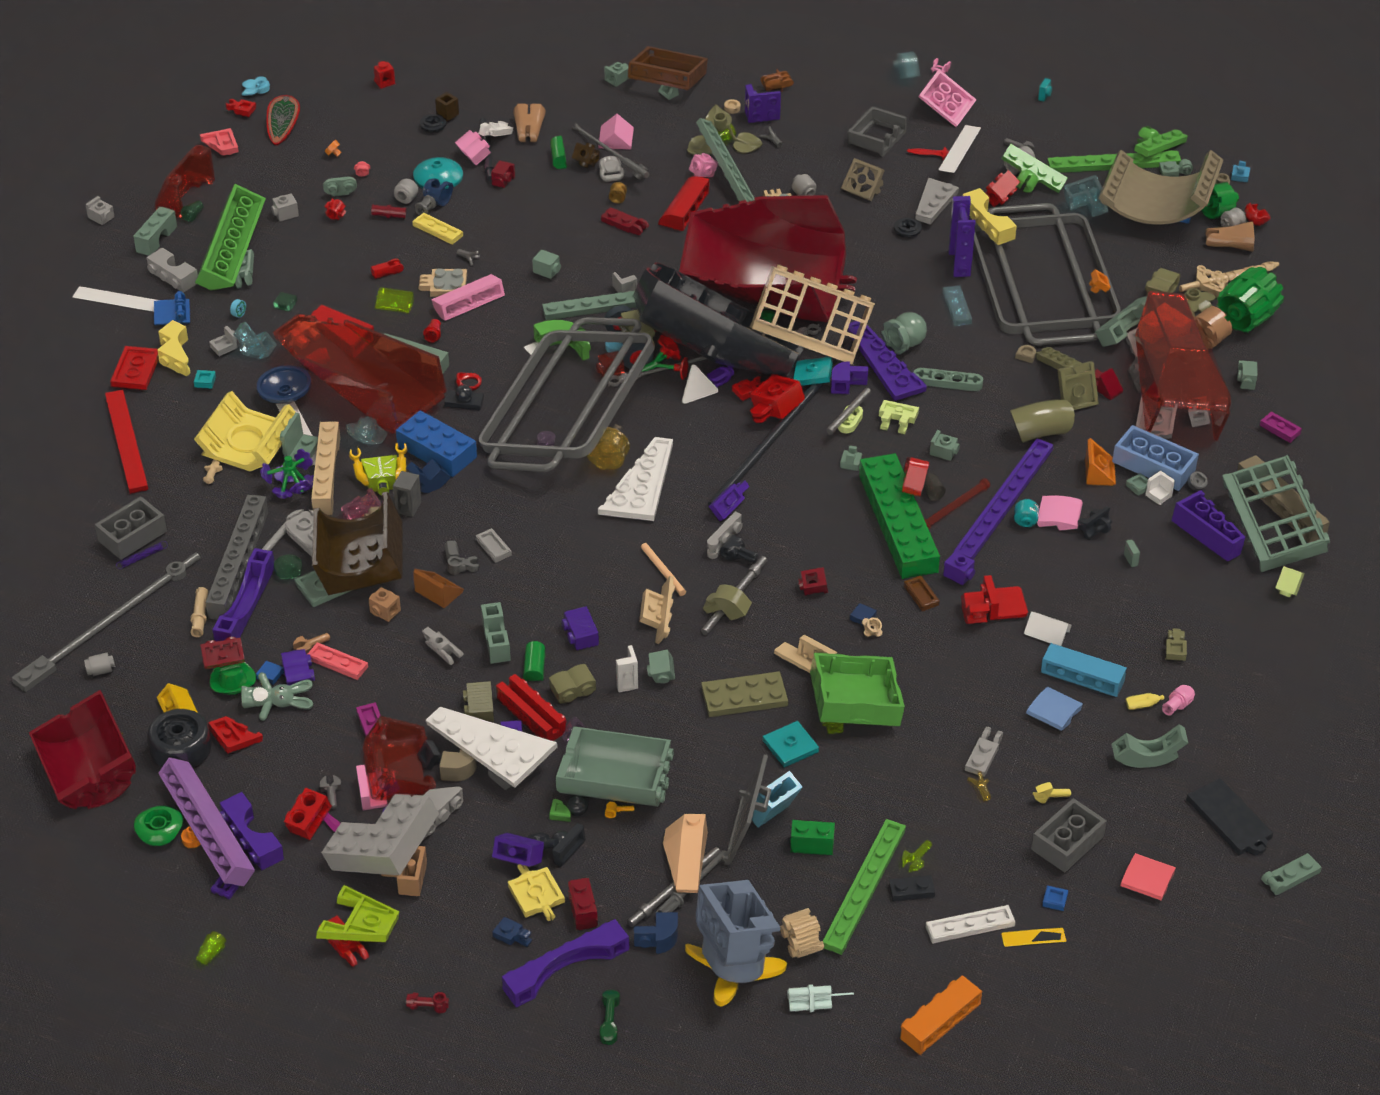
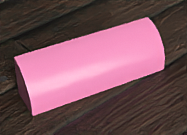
M490 274L431 300L438 315L446 321L500 298L505 293L502 280Z

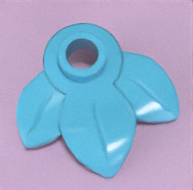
M257 77L255 80L249 79L242 83V86L246 88L242 96L253 95L257 92L263 94L270 90V83L265 77Z

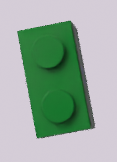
M792 820L790 852L833 855L835 823Z

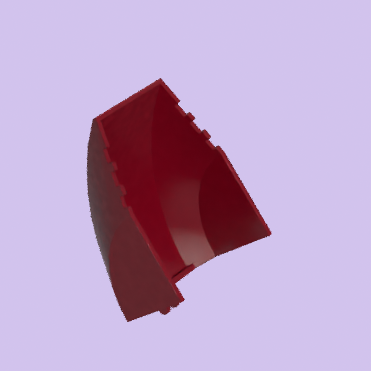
M828 195L755 197L754 201L747 202L742 200L736 205L729 206V204H725L723 208L715 210L707 208L691 212L679 272L718 293L758 306L771 267L777 268V265L787 267V272L794 273V270L805 274L804 278L811 279V277L820 279L821 284L826 286L828 283L837 285V290L843 292L844 289L855 292V287L853 285L841 284H854L857 281V278L853 275H843L846 260L845 231ZM776 274L771 287L784 291L788 278ZM791 280L787 292L800 296L804 284ZM808 285L796 318L828 322L837 296ZM770 290L765 303L778 307L782 294ZM786 296L782 309L794 313L798 300ZM764 306L765 309L776 312V310Z

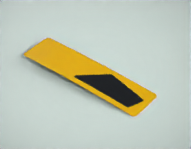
M1063 928L1002 933L1005 947L1066 942Z

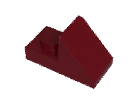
M1112 368L1104 373L1098 369L1095 370L1096 386L1099 393L1109 400L1123 393V388Z

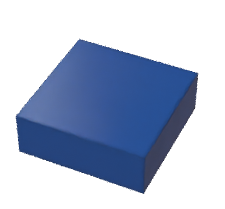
M266 661L256 673V679H259V673L263 672L266 674L270 684L274 685L283 674L284 668Z
M1047 886L1043 907L1064 911L1068 890Z

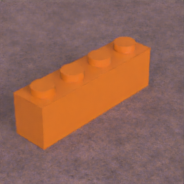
M963 975L956 981H951L942 993H937L930 1003L926 1006H921L912 1018H907L902 1023L900 1039L921 1055L981 1004L982 990Z

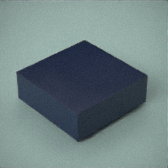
M859 603L850 614V620L863 625L862 620L874 618L877 610Z

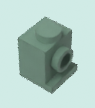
M616 62L610 67L605 66V81L614 86L629 79V66L626 63L621 64L620 62Z
M1239 360L1237 381H1240V388L1255 390L1257 362Z
M937 430L931 440L930 455L951 461L954 454L957 455L960 448L958 438L941 434V431Z

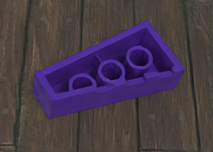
M1202 490L1177 502L1172 522L1226 561H1230L1241 554L1245 536L1232 522L1225 520V515L1214 508L1215 504L1204 497L1205 493Z

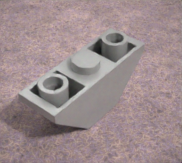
M461 787L430 789L423 795L430 797L439 813L423 840L428 835H431L438 825L445 822L455 809L460 808L463 803Z

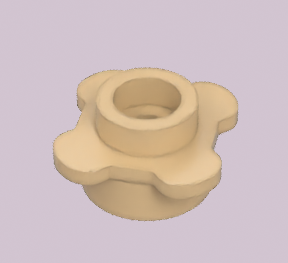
M865 618L862 620L865 636L876 635L879 637L882 635V623L878 618Z

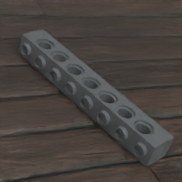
M247 495L206 600L208 619L218 620L220 615H223L230 609L237 597L245 575L247 562L256 547L268 515L266 496Z

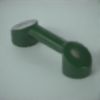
M606 990L602 993V1002L606 1006L605 1022L600 1027V1041L605 1045H612L618 1039L617 1027L614 1024V1009L620 1003V993L616 990Z

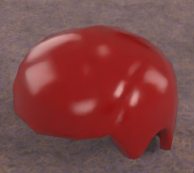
M1247 204L1244 213L1248 222H1253L1255 226H1261L1271 219L1265 209H1257L1258 204Z

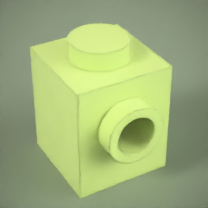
M1283 566L1276 585V589L1280 590L1279 594L1291 597V594L1297 596L1304 573Z

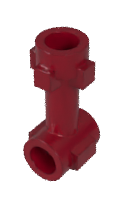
M413 992V994H407L406 1007L416 1009L418 1006L434 1007L437 1013H444L449 1008V998H446L443 992L435 993L433 998L419 997V993Z

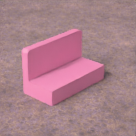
M365 765L356 766L363 811L386 807L387 799L382 773L366 775Z

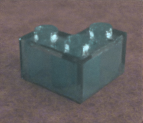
M1096 175L1064 185V196L1070 210L1087 205L1092 217L1108 212V206L1102 204L1100 199H1098L1102 187Z

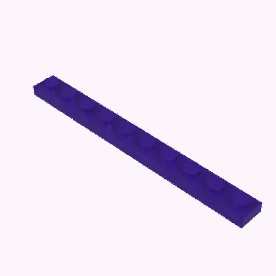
M1038 438L1034 441L955 548L954 552L956 551L972 560L975 558L1053 451V444Z

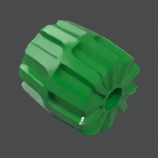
M1251 267L1235 277L1219 293L1216 306L1226 314L1224 318L1227 322L1230 320L1232 329L1250 332L1268 320L1284 301V296L1281 295V291L1284 288L1282 284H1277V277L1274 273L1270 272L1268 274L1267 270L1263 267Z

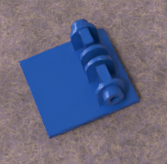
M178 291L175 294L174 300L154 301V325H167L172 320L180 324L190 323V303L182 291Z

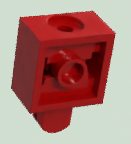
M775 374L771 375L750 393L754 405L750 412L753 421L756 423H762L770 416L783 419L805 399L800 381Z

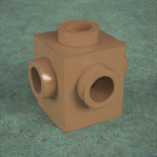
M381 587L369 598L370 612L374 616H378L388 622L401 611L400 597L392 591Z

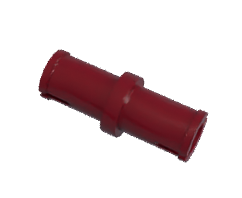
M372 204L371 214L386 216V218L398 217L405 219L406 208Z

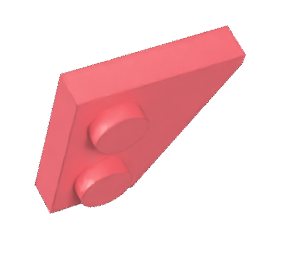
M231 128L200 134V140L221 155H231L239 152Z

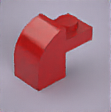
M983 591L963 593L961 602L966 624L987 622L986 614L990 609L989 603L984 601Z

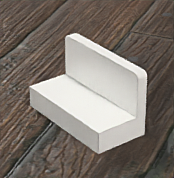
M1031 612L1024 634L1062 646L1065 634L1070 632L1072 625L1036 612Z
M632 645L628 646L627 658L616 660V680L619 693L638 689V661Z

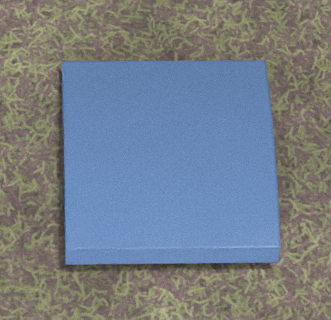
M1047 687L1032 702L1026 714L1062 731L1071 723L1072 717L1081 711L1083 703Z

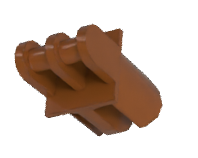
M776 69V73L764 75L760 78L766 91L775 89L783 91V88L794 84L787 71L779 72L778 69Z

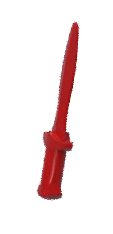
M943 147V150L908 149L907 152L919 155L941 156L942 160H945L949 150Z

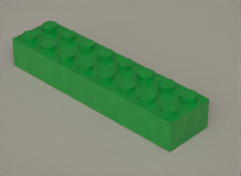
M896 453L860 459L859 477L901 579L939 573L940 555L914 495L901 492L905 473Z

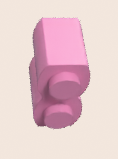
M469 130L455 144L474 165H477L491 153L488 149L490 146L484 139L481 141L482 138L476 131L473 133Z

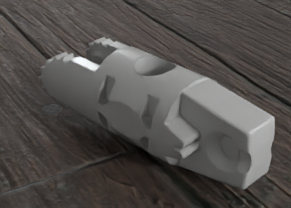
M429 627L422 631L427 640L425 643L449 665L454 663L450 656L452 652L459 658L463 656L464 653L439 631L436 633Z

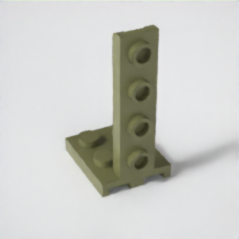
M1051 347L1043 348L1042 351L1036 352L1037 360L1058 370L1061 400L1070 402L1074 410L1099 404L1094 362L1081 363L1075 360V358L1062 354Z

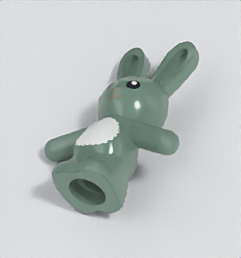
M261 672L258 678L262 687H241L243 708L263 706L259 714V719L262 721L266 720L272 704L280 708L290 705L301 709H311L313 707L311 699L294 696V694L309 691L313 687L311 680H303L290 686L279 684L272 688L266 674Z

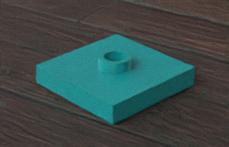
M832 357L797 361L794 380L800 381L801 386L830 382L833 364Z
M798 721L763 736V742L783 767L819 752V746Z

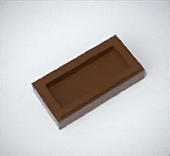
M922 576L904 581L905 589L921 611L939 606L940 600Z

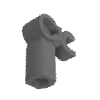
M447 541L444 547L448 561L447 571L450 574L457 575L460 572H465V570L470 572L478 571L477 557L460 558L457 542Z

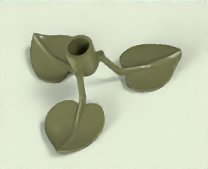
M715 105L707 114L705 120L711 121L717 131L722 132L726 128L728 129L732 139L735 141L733 147L737 152L747 154L762 146V141L751 133H739L736 138L730 128L732 117L718 105ZM703 135L696 136L689 142L687 149L689 154H712V150L705 142L706 139Z

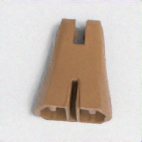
M517 104L514 107L513 114L520 142H526V137H530V142L537 141L546 113L545 108L541 104H530V114H528V104Z
M1253 222L1229 227L1207 228L1205 230L1207 246L1233 247L1251 252L1254 250Z

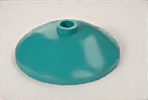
M435 157L418 164L413 171V179L421 188L424 187L426 181L432 178L438 179L440 185L447 181L453 183V187H455L463 178V170L457 162L449 158Z

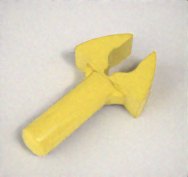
M1051 782L1037 786V792H1033L1035 799L1042 804H1045L1049 797L1071 796L1070 789H1053Z

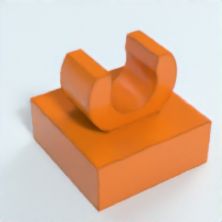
M1096 269L1091 273L1092 280L1089 282V285L1092 286L1090 289L1092 292L1097 293L1100 289L1107 292L1111 288L1106 275Z

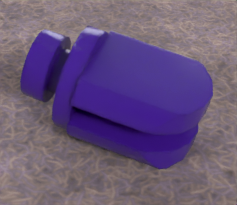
M721 366L708 373L707 378L716 387H719L731 379L734 371L732 367Z

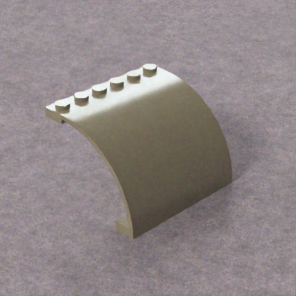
M1120 150L1114 159L1098 199H1100L1102 204L1109 206L1120 215L1137 222L1159 225L1179 222L1197 214L1208 205L1223 159L1210 150L1205 156L1200 172L1188 176L1169 177L1154 174L1138 167L1133 163L1134 160Z

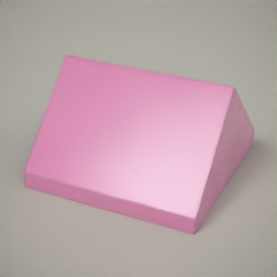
M616 114L601 126L599 141L611 149L631 150L634 127L620 115Z

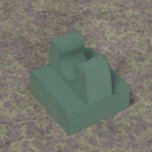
M849 446V451L844 450L840 468L859 470L862 453L857 452L856 446Z

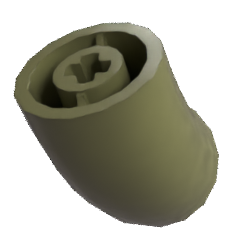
M1067 400L1041 401L1010 410L1022 443L1044 436L1066 434L1074 424V409Z

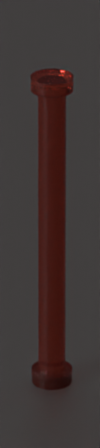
M983 478L978 485L928 519H924L928 529L931 528L932 524L982 490L990 488V482Z

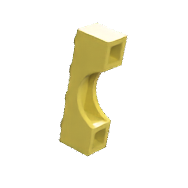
M980 188L963 194V196H970L971 219L976 221L990 239L997 245L1015 239L1017 226L1008 216H995L987 212L989 197Z

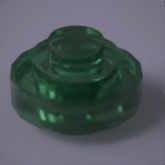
M283 555L274 562V572L282 579L295 578L303 570L302 561L296 555Z

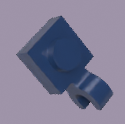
M506 917L500 921L492 932L494 938L509 945L516 941L528 947L532 942V939L528 938L531 935L529 930L523 929L521 924Z

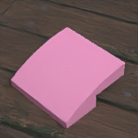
M1042 496L1039 519L1037 521L1038 526L1057 525L1059 531L1077 529L1083 504L1082 500L1066 496Z

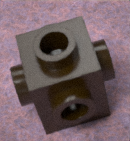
M587 142L586 145L576 143L571 158L578 161L579 165L588 168L589 165L595 167V164L599 161L600 151L595 149L593 144Z

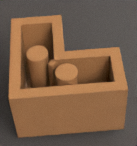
M418 846L401 875L381 874V876L397 877L399 895L420 896L427 865L426 848Z

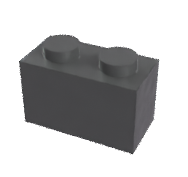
M401 471L393 484L394 503L398 514L413 517L420 506L419 475Z

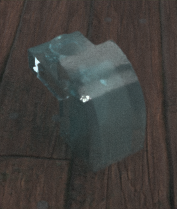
M913 51L898 53V60L893 62L894 68L899 67L900 79L920 76L919 64Z
M246 321L241 323L233 334L241 344L239 350L248 357L261 359L270 356L277 345L267 332L256 335Z

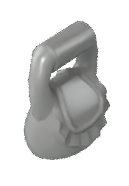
M607 156L600 159V177L603 181L610 182L623 179L624 170L621 167L619 158Z

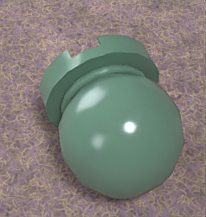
M905 312L896 319L883 323L884 330L881 331L886 346H891L895 350V354H901L907 351L909 347L917 346L925 339L927 326L922 316L913 312Z

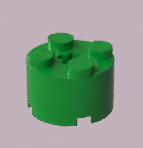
M1228 182L1215 184L1208 205L1202 209V212L1209 219L1221 218L1225 211L1236 208L1239 195L1237 192H1234Z

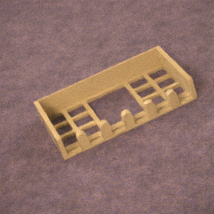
M777 265V268L772 266L750 328L844 362L850 361V364H853L870 314L875 303L871 302V298L861 295V297L854 296L855 292L844 289V292L837 290L838 286L828 283L826 286L821 284L820 279L811 277V279L804 278L805 274L795 270L794 273L787 272L788 268ZM776 274L788 278L784 291L771 287ZM791 280L804 284L800 296L787 292ZM808 285L837 296L821 341L792 331ZM770 290L782 294L778 307L765 303ZM786 296L798 300L794 313L782 309ZM841 297L853 301L849 314L837 310ZM857 303L866 306L862 319L853 316ZM764 306L776 310L772 323L760 319ZM780 312L792 316L788 329L775 325ZM835 313L847 317L843 330L831 326ZM851 319L861 322L856 335L847 332ZM829 330L841 333L837 346L825 342ZM845 335L855 338L850 351L841 348Z

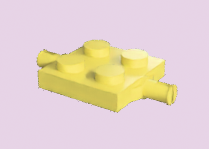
M519 864L518 869L522 875L508 881V887L525 918L543 912L548 921L553 920L555 914L551 908L565 903V897L549 869L545 867L537 871H529L527 866Z

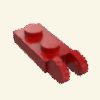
M338 915L328 920L329 922L345 925ZM327 939L343 959L345 958L352 967L357 965L356 957L352 953L357 952L364 960L369 958L367 950L360 941Z

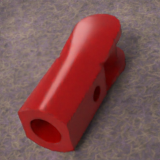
M395 258L388 262L371 266V273L374 279L390 274L400 273L403 271L404 266L400 264L399 259Z

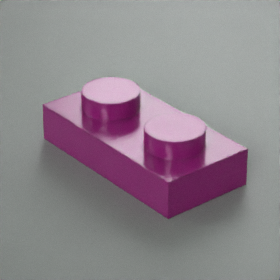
M1270 412L1260 422L1261 427L1290 443L1301 434L1302 430L1299 426L1273 412Z
M376 702L356 707L367 742L387 737V731Z

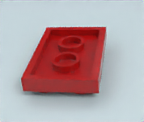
M125 346L111 378V387L147 390L159 360L158 349Z

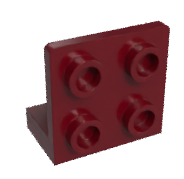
M228 637L223 641L216 642L211 640L200 644L205 669L245 662L241 637Z

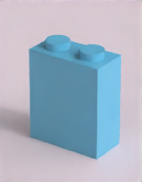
M790 771L767 786L771 789L767 811L760 812L754 810L752 821L758 828L789 807L802 789L801 784ZM758 793L756 802L764 803L765 795Z

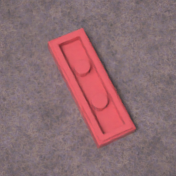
M318 642L308 653L310 654L311 662L356 680L368 668V662Z

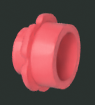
M361 161L354 166L356 175L364 177L369 174L370 165L366 162Z

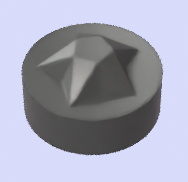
M1199 471L1193 472L1188 477V485L1194 491L1203 490L1208 483L1205 474Z

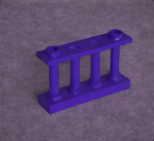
M953 196L948 252L949 255H955L953 277L971 276L976 221L969 220L970 196Z

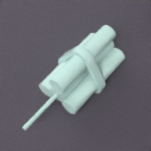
M812 984L807 987L789 988L787 990L789 1011L809 1010V1012H814L819 1009H832L831 996L854 995V992L831 994V985L813 987Z

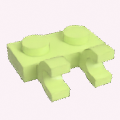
M884 400L879 410V416L882 421L880 429L888 430L890 420L894 419L899 420L900 427L898 433L905 434L908 423H915L919 407Z

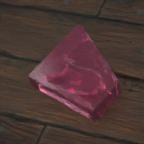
M370 488L364 497L357 496L353 501L342 506V514L345 519L362 518L365 513H368L370 507H380L381 502L373 489Z

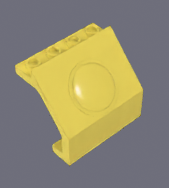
M231 391L225 395L194 440L204 450L201 455L250 472L263 467V463H270L282 445L280 433L288 425V421L295 414V410L289 404L285 405L275 418L248 409Z

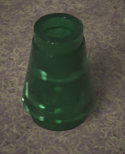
M197 200L183 206L181 210L182 218L186 221L195 220L204 207L203 203Z

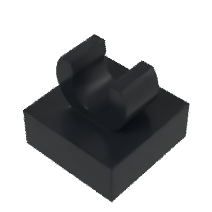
M426 740L417 753L423 767L432 770L435 763H441L442 755L439 753L440 748L436 747L432 740Z

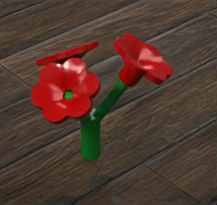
M661 335L658 343L662 345L660 353L654 361L643 367L642 372L656 367L674 369V371H680L681 379L684 380L687 377L689 365L687 357L682 359L681 364H659L665 358L681 359L678 345L674 343V340Z

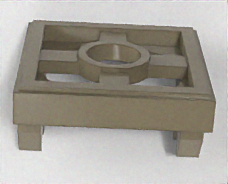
M854 158L841 189L872 201L874 194H878L881 191L880 186H883L881 178L885 170ZM864 167L863 171L858 173V169ZM869 170H872L874 173V181L870 180L867 175ZM860 175H865L866 181L860 184L858 182V177ZM856 181L857 185L854 189L851 184L855 183ZM866 184L872 186L869 190L860 192L862 186Z

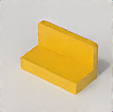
M168 683L157 696L163 713L173 709H189L197 712L188 690Z

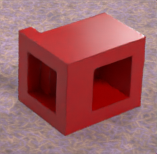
M381 61L377 66H374V82L381 89L395 84L394 68L389 62Z

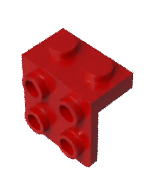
M984 576L983 584H980V591L984 593L985 603H989L990 611L988 615L990 620L1026 617L1028 615L1024 596L1019 586L995 588L992 576Z

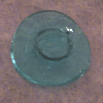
M369 416L365 418L360 417L357 423L346 424L348 434L354 440L363 444H380L387 436L386 427Z

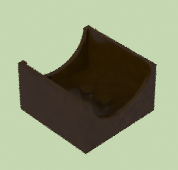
M388 492L382 493L383 502L381 506L372 514L362 518L337 519L326 515L320 508L314 509L312 566L328 596L402 579L403 522Z

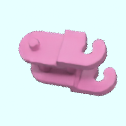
M938 58L933 61V67H931L932 73L941 70L943 73L948 72L951 61L947 62L944 66L937 65Z

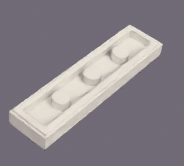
M1009 905L926 922V929L932 944L1015 926V920Z

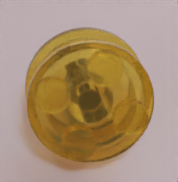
M615 424L613 428L607 427L595 449L587 455L588 459L599 469L613 470L623 465L625 456L630 449V443L627 437L620 432L622 426Z

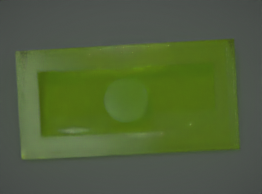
M380 288L375 307L377 309L409 313L414 303L413 292Z

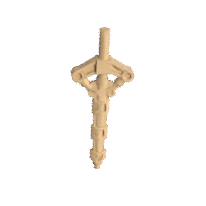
M1265 262L1261 265L1249 266L1226 273L1221 271L1214 272L1206 269L1205 266L1199 265L1196 270V281L1180 285L1179 291L1184 292L1191 288H1198L1200 291H1205L1218 297L1219 293L1228 285V281H1232L1247 269L1263 267L1267 271H1271L1279 266V262Z

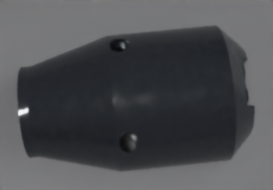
M655 262L651 269L649 267L646 268L635 289L634 299L640 322L716 364L769 376L775 374L788 377L804 349L802 346L750 328L754 317L753 312L678 270Z

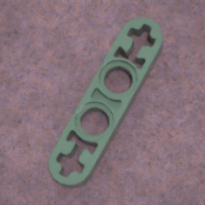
M917 368L914 370V373L926 386L979 391L983 387V377L979 374ZM936 377H941V378H943V379H942V380H937V379H935V378H936ZM953 379H959L961 381L955 382L953 381Z

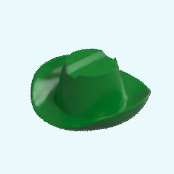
M246 662L216 667L213 669L210 677V686L215 692L221 694L241 693L242 686L251 687L255 683L256 674Z
M155 806L141 812L135 818L134 829L139 838L146 844L161 846L171 842L181 829L183 817L178 810L171 807Z

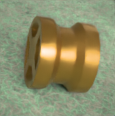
M615 182L611 185L609 199L613 203L619 204L625 200L627 193L626 185L621 182Z

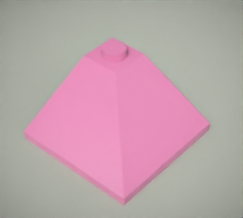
M941 70L935 73L918 96L955 127L958 126L976 101L973 96Z

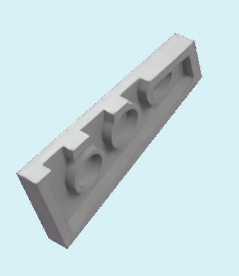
M928 178L915 220L931 225L952 201L953 196L958 194L959 187Z

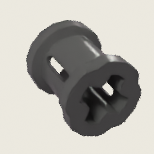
M425 195L423 200L415 205L417 214H428L430 209L436 207L435 199L430 195Z

